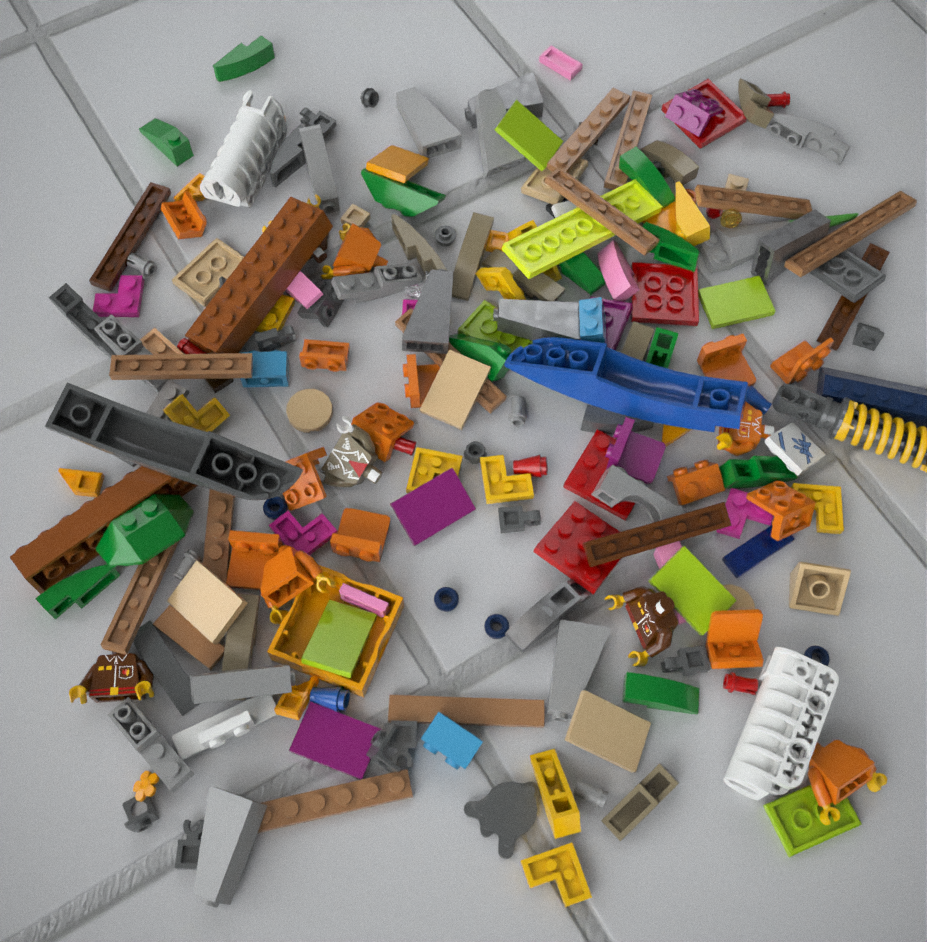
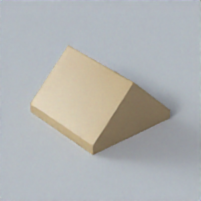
M799 562L790 573L789 608L839 616L851 570Z

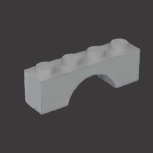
M614 465L610 466L603 473L591 494L611 508L624 501L637 503L647 511L651 522L687 513L684 508L669 502L663 494L652 491L643 481L634 479L623 468Z

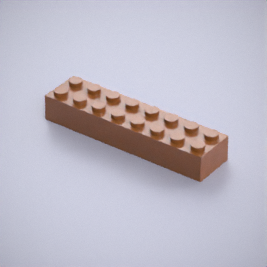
M290 197L185 336L207 354L239 353L332 229L333 225L324 211L294 197Z
M141 466L134 472L127 473L115 485L105 488L93 500L82 504L80 509L71 515L63 517L51 529L41 532L29 544L19 547L10 556V559L23 577L42 594L48 588L71 576L99 556L96 547L111 521L154 494L180 495L183 497L198 485Z

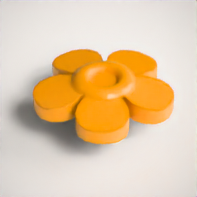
M145 771L140 776L141 781L135 782L133 791L136 792V800L142 802L146 796L152 797L155 794L156 787L153 785L159 781V776L156 773Z

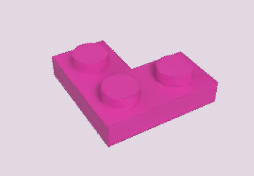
M121 275L118 294L95 293L93 311L99 317H109L111 314L114 317H139L145 281L143 275Z
M731 488L725 505L732 526L718 529L716 532L740 539L747 519L771 526L774 515L746 499L748 492Z
M289 511L269 524L272 532L280 535L283 545H289L297 551L301 550L309 555L331 540L332 533L337 534L336 528L323 513L304 527L298 523Z

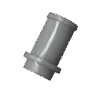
M135 253L128 257V260L133 263L127 261V265L140 271L143 276L147 277L155 274L157 267L152 260H145Z
M513 396L511 398V414L508 415V420L512 426H522L527 419L524 414L526 400L523 396Z
M190 549L187 553H183L184 558L172 574L181 581L196 560L199 561L201 559L199 554Z
M579 779L573 795L595 804L594 807L596 808L597 806L603 808L609 792L604 791V787L599 789Z

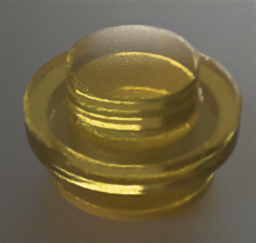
M727 209L721 214L720 223L723 227L734 228L742 221V215L737 209Z

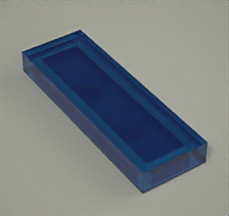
M771 525L725 555L722 561L737 579L792 543L795 538L790 535L779 541L771 537L773 527Z

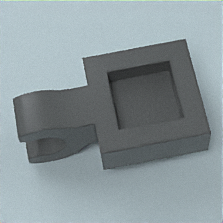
M304 107L300 112V115L303 116L300 121L303 124L308 125V127L320 124L324 139L337 126L335 119L321 111L315 114Z
M522 505L498 508L501 534L525 531L524 524L529 526L541 525L540 510L523 512Z
M704 645L681 648L677 651L678 657L664 658V662H661L663 673L681 669L683 676L707 673L710 670Z

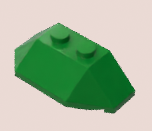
M366 168L361 170V175L374 200L382 204L384 208L398 210L407 217L415 216L439 204L446 198L445 194L411 181L401 183L368 171Z
M154 494L111 521L98 543L96 551L109 567L144 564L186 536L194 511L180 495Z

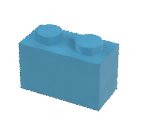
M602 297L579 300L581 340L607 343L606 316Z
M253 350L241 352L252 353L253 355L252 378H240L243 388L289 387L290 363L287 351L259 352Z
M440 711L421 738L425 742L423 744L424 748L435 755L438 751L447 757L445 762L457 770L460 766L464 769L467 768L483 743L480 738Z

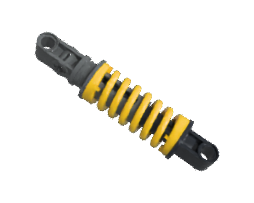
M784 384L777 391L772 401V406L777 412L814 424L819 429L823 427L829 430L828 438L830 439L833 438L843 442L847 436L851 437L850 443L852 446H856L859 441L864 442V450H869L873 445L876 447L875 454L881 455L886 450L888 451L887 458L890 460L894 459L899 451L901 452L899 458L901 464L907 463L909 457L913 456L912 468H918L921 465L920 470L927 473V427L920 426L916 428L914 422L904 424L903 419L900 417L892 420L889 413L879 415V411L875 408L867 412V407L864 404L858 405L857 402L850 400L848 397H845L841 403L833 401V398H825L817 393L800 389L791 384Z

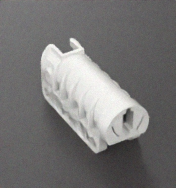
M249 90L245 93L243 105L238 111L236 121L231 125L230 133L224 139V145L219 148L217 152L218 157L212 161L211 170L207 171L200 184V190L206 198L237 207L241 205L251 208L270 172L274 157L286 139L287 130L283 108L273 96L267 98L262 110L251 107L252 91Z
M775 647L772 656L768 655L759 677V680L762 681L723 778L730 788L756 801L768 794L782 796L789 789H794L801 784L839 683L838 674L832 668L798 652L782 647ZM797 668H801L804 672L798 671ZM827 674L829 676L828 680L832 683H828L825 686L819 676L822 677ZM775 784L781 786L778 790L774 788Z

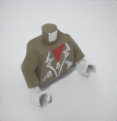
M342 416V420L347 425L342 427L336 423L337 429L342 435L321 468L324 472L320 473L318 468H316L322 484L333 487H352L362 484L365 478L376 484L382 477L383 472L373 466L378 458V455L375 453L374 443L369 433L355 424L351 425L350 419L347 416Z

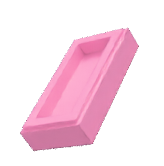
M552 45L539 57L540 63L570 81L579 73L583 65Z
M343 583L339 590L343 601L375 613L379 617L384 618V615L387 616L390 611L389 603Z

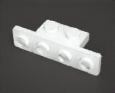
M272 695L253 697L174 734L172 739L182 760H185L208 748L219 747L226 742L225 740L233 736H242L248 733L250 728L277 716L274 711L276 704Z

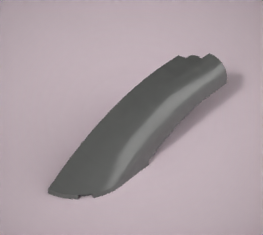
M68 382L45 425L46 429L140 466L247 500H266L277 497L289 490L303 472V469L213 432L202 431L150 415Z

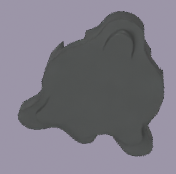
M504 782L494 787L485 798L479 801L467 802L464 805V813L467 817L479 821L480 832L483 837L488 838L496 834L499 838V856L503 859H510L513 855L517 839L527 833L536 820L537 798L540 790L534 782Z

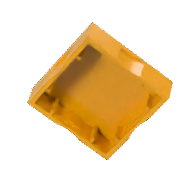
M319 565L324 571L322 573L324 577L336 581V588L326 583L325 587L329 594L320 592L316 587L317 579H314L313 585L295 596L293 605L288 614L283 618L267 653L274 662L289 665L290 668L311 677L318 676V679L336 687L343 686L351 693L364 698L403 611V597L370 584L356 582L342 573ZM343 583L389 603L390 609L388 615H384V618L376 617L374 626L361 653L360 663L355 668L351 678L301 663L302 656L329 600L359 608L341 599L339 590Z

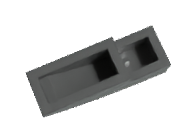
M299 125L289 134L274 157L270 175L272 185L275 188L305 164L299 128H304L302 125Z
M587 404L580 430L595 433L598 429L605 434H614L617 425H623L625 418L628 417L635 420L632 431L640 432L653 428L655 422L637 419Z

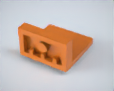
M829 338L816 348H813L804 340L773 361L770 367L786 384H792L794 381L798 383L808 375L809 371H816L824 364L823 359L832 351L830 347L834 340Z
M324 447L285 461L303 469L297 482L283 493L290 511L327 497L315 465L320 464L319 458L327 456Z
M775 481L747 493L746 499L775 516L772 521L771 537L777 541L801 531L811 524L816 502L805 494L789 487L785 482Z
M230 530L228 540L232 546V553L226 584L233 588L260 590L266 562L278 555L279 548L283 546L280 535Z

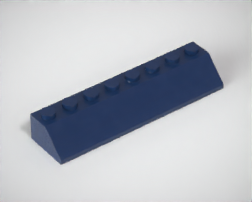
M826 367L819 368L816 392L818 395L825 398H833V401L841 403L845 397H848L850 400L857 402L858 405L864 404L867 407V412L875 408L879 411V415L889 413L892 420L900 417L903 419L904 424L914 422L916 428L920 426L927 427L926 388Z

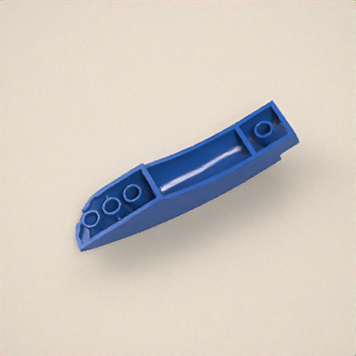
M559 337L541 338L533 340L531 345L524 348L522 346L518 347L509 355L504 363L506 368L568 397L605 410L650 422L715 432L716 426L739 429L741 419L743 418L748 382L704 377L663 368L607 347V343Z

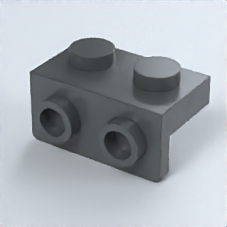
M317 279L314 284L324 295L308 309L301 305L297 312L301 318L318 319L324 327H329L345 300L338 299L331 284L332 279Z

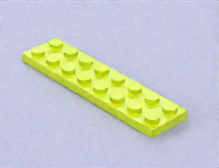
M635 179L600 196L637 224L660 213L663 207ZM577 207L503 243L502 250L528 279H531L615 236V234Z

